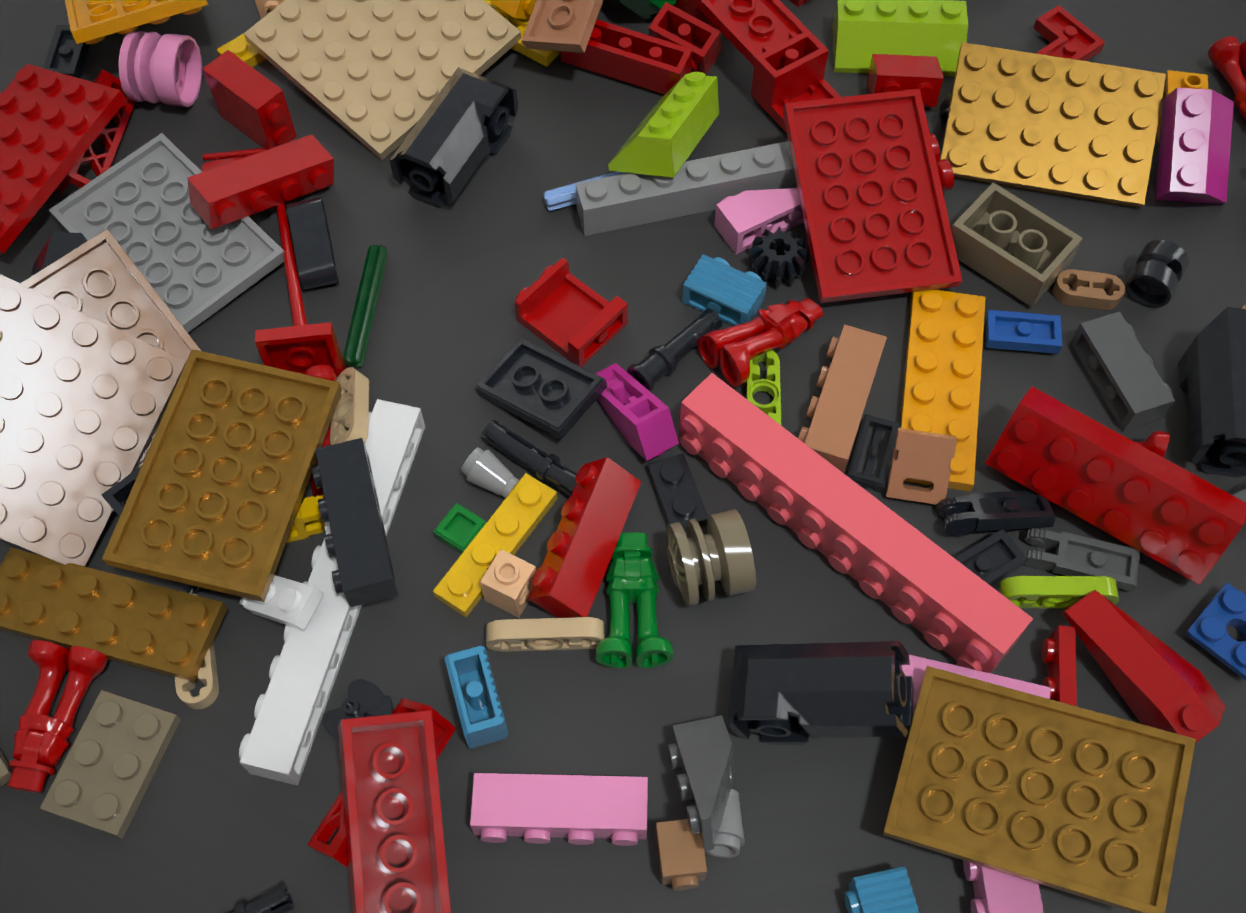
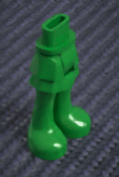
M621 533L612 554L613 560L606 577V581L609 582L606 593L610 597V633L608 638L600 640L595 651L596 661L607 667L626 669L632 666L629 604H637V666L644 669L655 668L673 660L671 642L667 638L660 637L658 633L656 601L657 595L660 592L657 581L660 578L652 560L653 550L648 547V536L645 533Z

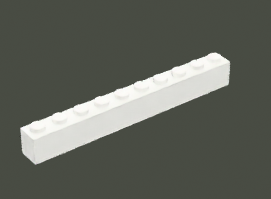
M377 399L373 411L369 412L368 438L365 446L371 463L385 534L387 536L422 438L425 424L421 408ZM329 522L325 523L326 535L331 534ZM325 538L322 546L318 545L315 548L311 562L313 570L309 580L303 582V584L316 587L324 595L304 631L288 625L285 626V644L281 654L276 655L271 663L269 671L271 681L266 694H261L257 700L254 710L256 718L251 733H247L244 736L239 749L240 764L250 774L297 786L362 606L350 607L344 594L337 595L332 579V571L338 570L336 557L330 559Z

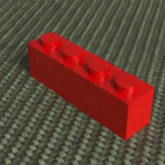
M596 19L585 53L560 51L562 62L662 94H666L685 74L692 73L691 48Z
M311 134L187 177L190 205L212 230L333 185L334 158Z
M608 457L586 463L579 469L575 478L577 483L573 493L562 508V519L557 531L552 534L547 543L548 552L543 564L537 569L532 578L533 587L528 599L557 618L588 617L641 484L639 479Z

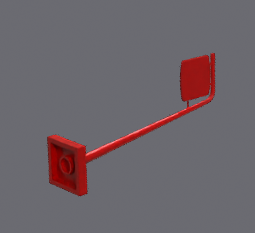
M258 148L203 154L204 161H214L202 164V172L268 149ZM285 203L277 205L276 209L282 249L285 251L283 258L293 326L255 330V344L265 366L303 374L306 369L323 364L333 367L336 377H338L346 369L332 323L307 324Z

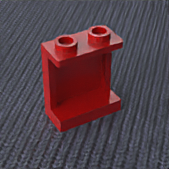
M561 258L555 265L548 266L535 283L530 287L523 288L519 292L514 302L517 322L568 361L580 367H583L628 324V303L618 296L608 302L573 276L569 271V262L564 258Z

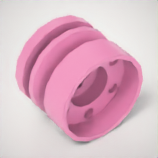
M141 30L128 33L123 40L119 55V78L127 98L136 102L147 101L149 103H157L161 101L166 105L189 107L193 105L198 98L202 82V58L195 39L188 35L165 34L161 36L157 32L146 33Z

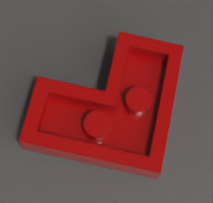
M1060 5L1037 18L1033 28L1051 42L1036 54L1088 61L1100 53L1105 44L1104 40Z

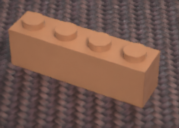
M845 324L840 338L832 337L827 353V358L832 359L830 368L822 367L816 386L822 388L820 398L812 396L806 416L812 419L810 428L802 426L798 438L842 473L845 472L887 339L886 336Z

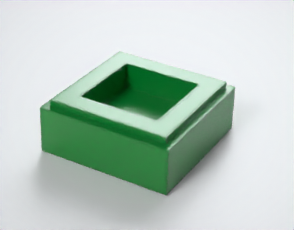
M456 503L435 528L433 534L436 539L462 555L487 521Z

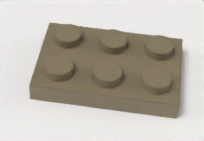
M101 690L39 809L48 814L123 839L181 719L176 714Z

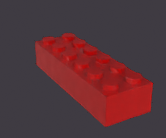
M1033 386L1018 404L985 462L988 466L1198 585L1202 583L1244 526L1246 520V502Z
M432 710L342 719L338 725L352 913H451Z

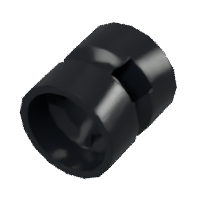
M1153 240L1147 243L1125 282L1127 295L1134 302L1142 306L1160 308L1167 305L1188 266L1189 258L1187 253L1179 245L1171 241Z

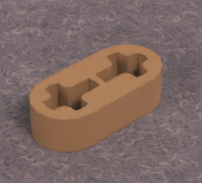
M1067 269L1058 275L1052 292L1056 300L1065 305L1111 310L1121 301L1125 293V285L1120 278L1112 274ZM1067 284H1071V285H1072V289H1073V290H1076V291L1070 290V287H1069V285H1067ZM1104 289H1107L1108 294H1110L1111 296L1106 295Z

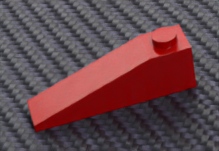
M1097 590L1091 591L1061 612L1071 627H1075L1076 634L1141 724L1196 739L1195 743L1219 726L1226 706L1201 671Z

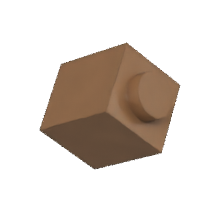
M688 819L657 822L655 834L662 885L672 884V890L676 891L697 888L699 886L698 881L705 880L707 875L705 850L700 834H691Z

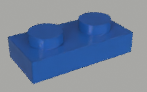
M988 310L985 316V348L1059 354L1062 348L1061 316Z

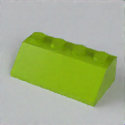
M837 0L832 24L834 72L868 73L872 54L937 57L943 76H955L960 46L962 42L967 43L968 16L966 1Z
M702 72L685 74L655 104L608 164L609 171L674 178L719 115L717 77L706 76Z

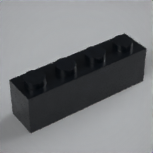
M363 438L315 449L318 464L311 467L316 487H323L325 498L319 499L318 505L323 523H330L331 534L325 535V542L330 559L335 557L337 559L338 570L332 571V579L337 595L344 594L350 607L398 596L371 463Z

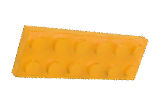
M941 290L912 292L900 428L956 436L957 444L954 458L951 459V474L948 488L971 492L975 479L986 297ZM907 478L904 480V482L932 486V482L912 478Z

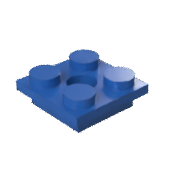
M1227 582L1186 631L1185 635L1246 681V596ZM1232 626L1237 628L1243 636V642L1232 639L1226 627Z

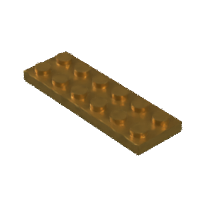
M11 547L0 565V630L35 640L52 642L68 649L72 646L91 648L108 656L109 660L171 677H178L193 683L196 681L208 649L211 647L228 610L227 606L221 601L73 563L64 565L42 555Z

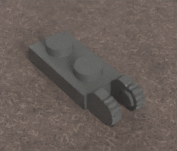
M1037 528L1026 531L1025 541L1029 545L1038 546L1043 549L1055 548V555L1039 552L1038 550L1023 552L1028 559L1025 563L1026 566L1042 571L1052 570L1053 573L1066 576L1112 577L1116 580L1118 589L1130 592L1135 589L1140 551L1137 549L1064 531L1057 533Z

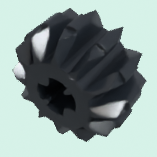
M780 226L775 233L765 229L761 237H755L752 242L751 251L748 254V262L752 266L751 271L761 276L762 281L766 283L769 281L774 282L776 288L781 285L782 281L792 286L795 278H801L805 273L809 258L808 250L805 249L804 238H795L794 230L787 234L782 233Z

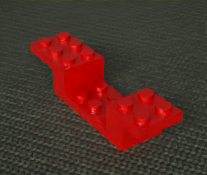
M677 0L673 5L710 26L715 25L754 66L751 96L786 133L783 115L785 103L841 97L824 80L829 50L780 0Z

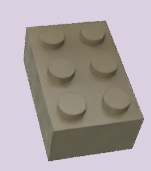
M994 182L960 216L951 229L958 260L1031 307L1056 281L1058 275L1071 264L1083 239Z

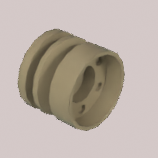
M736 509L709 515L707 519V534L705 535L695 518L687 520V537L680 522L667 525V557L673 581L678 587L686 606L698 604V586L705 601L714 600L715 581L717 580L726 596L755 590L756 570L751 544L744 522Z

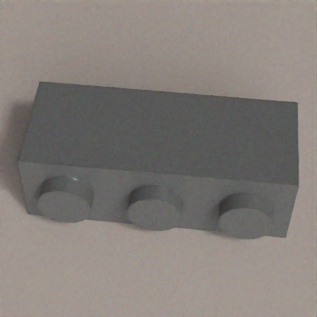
M1121 312L1083 322L1079 325L1070 344L1122 432L1162 420L1175 402L1171 388L1167 383L1163 382L1154 367L1151 356L1144 351L1136 338L1133 327L1126 322Z

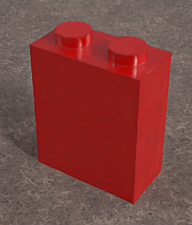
M227 50L202 68L220 116L264 149H271L291 142L297 137L283 90L235 54Z

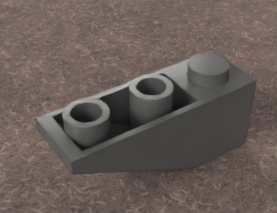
M722 715L673 725L674 743L667 745L672 770L680 769L681 774L676 775L680 798L682 801H690L691 806L686 807V813L691 834H700L705 851L714 849L735 777L732 742Z

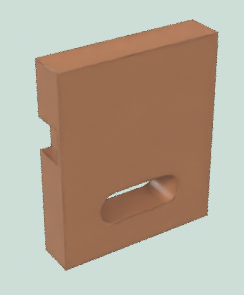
M897 428L885 492L886 497L939 505L938 502L944 500L947 494L951 474L950 464L951 459L954 458L957 444L956 436ZM907 478L932 482V486L929 488L909 486L903 484V481Z

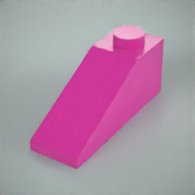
M617 363L595 373L605 378L607 388L597 398L598 402L628 444L646 461L662 455L666 450L679 444L669 407Z

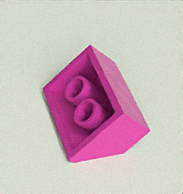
M1176 88L1162 99L1155 200L1212 204L1227 203L1234 101L1214 90Z

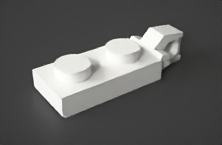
M274 575L265 602L242 597L239 604L255 615L304 631L324 593L316 587Z

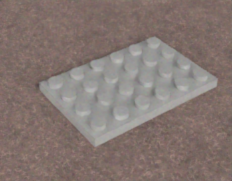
M161 133L52 207L49 211L68 233H82L87 241L108 229L188 333L283 263V253L285 251L249 216L211 230L190 205L187 177L202 173V171Z

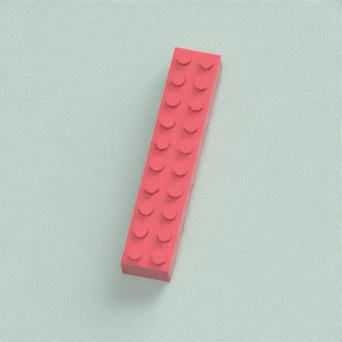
M713 373L681 402L678 440L688 453L700 456L708 463L710 469L717 476L729 479L738 487L739 492L746 499L758 502L767 510L769 516L776 523L786 525L797 533L799 540L805 546L821 552L828 558L830 565L842 574L847 573L855 579L864 593L871 598L880 599L891 608L893 615L899 621L914 626L923 633L925 640L937 650H944L956 660L958 666L992 673L1033 620L1022 609Z

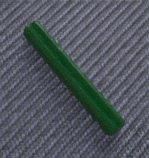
M372 244L367 250L343 353V361L348 368L359 369L364 363L388 257L387 249L382 245Z

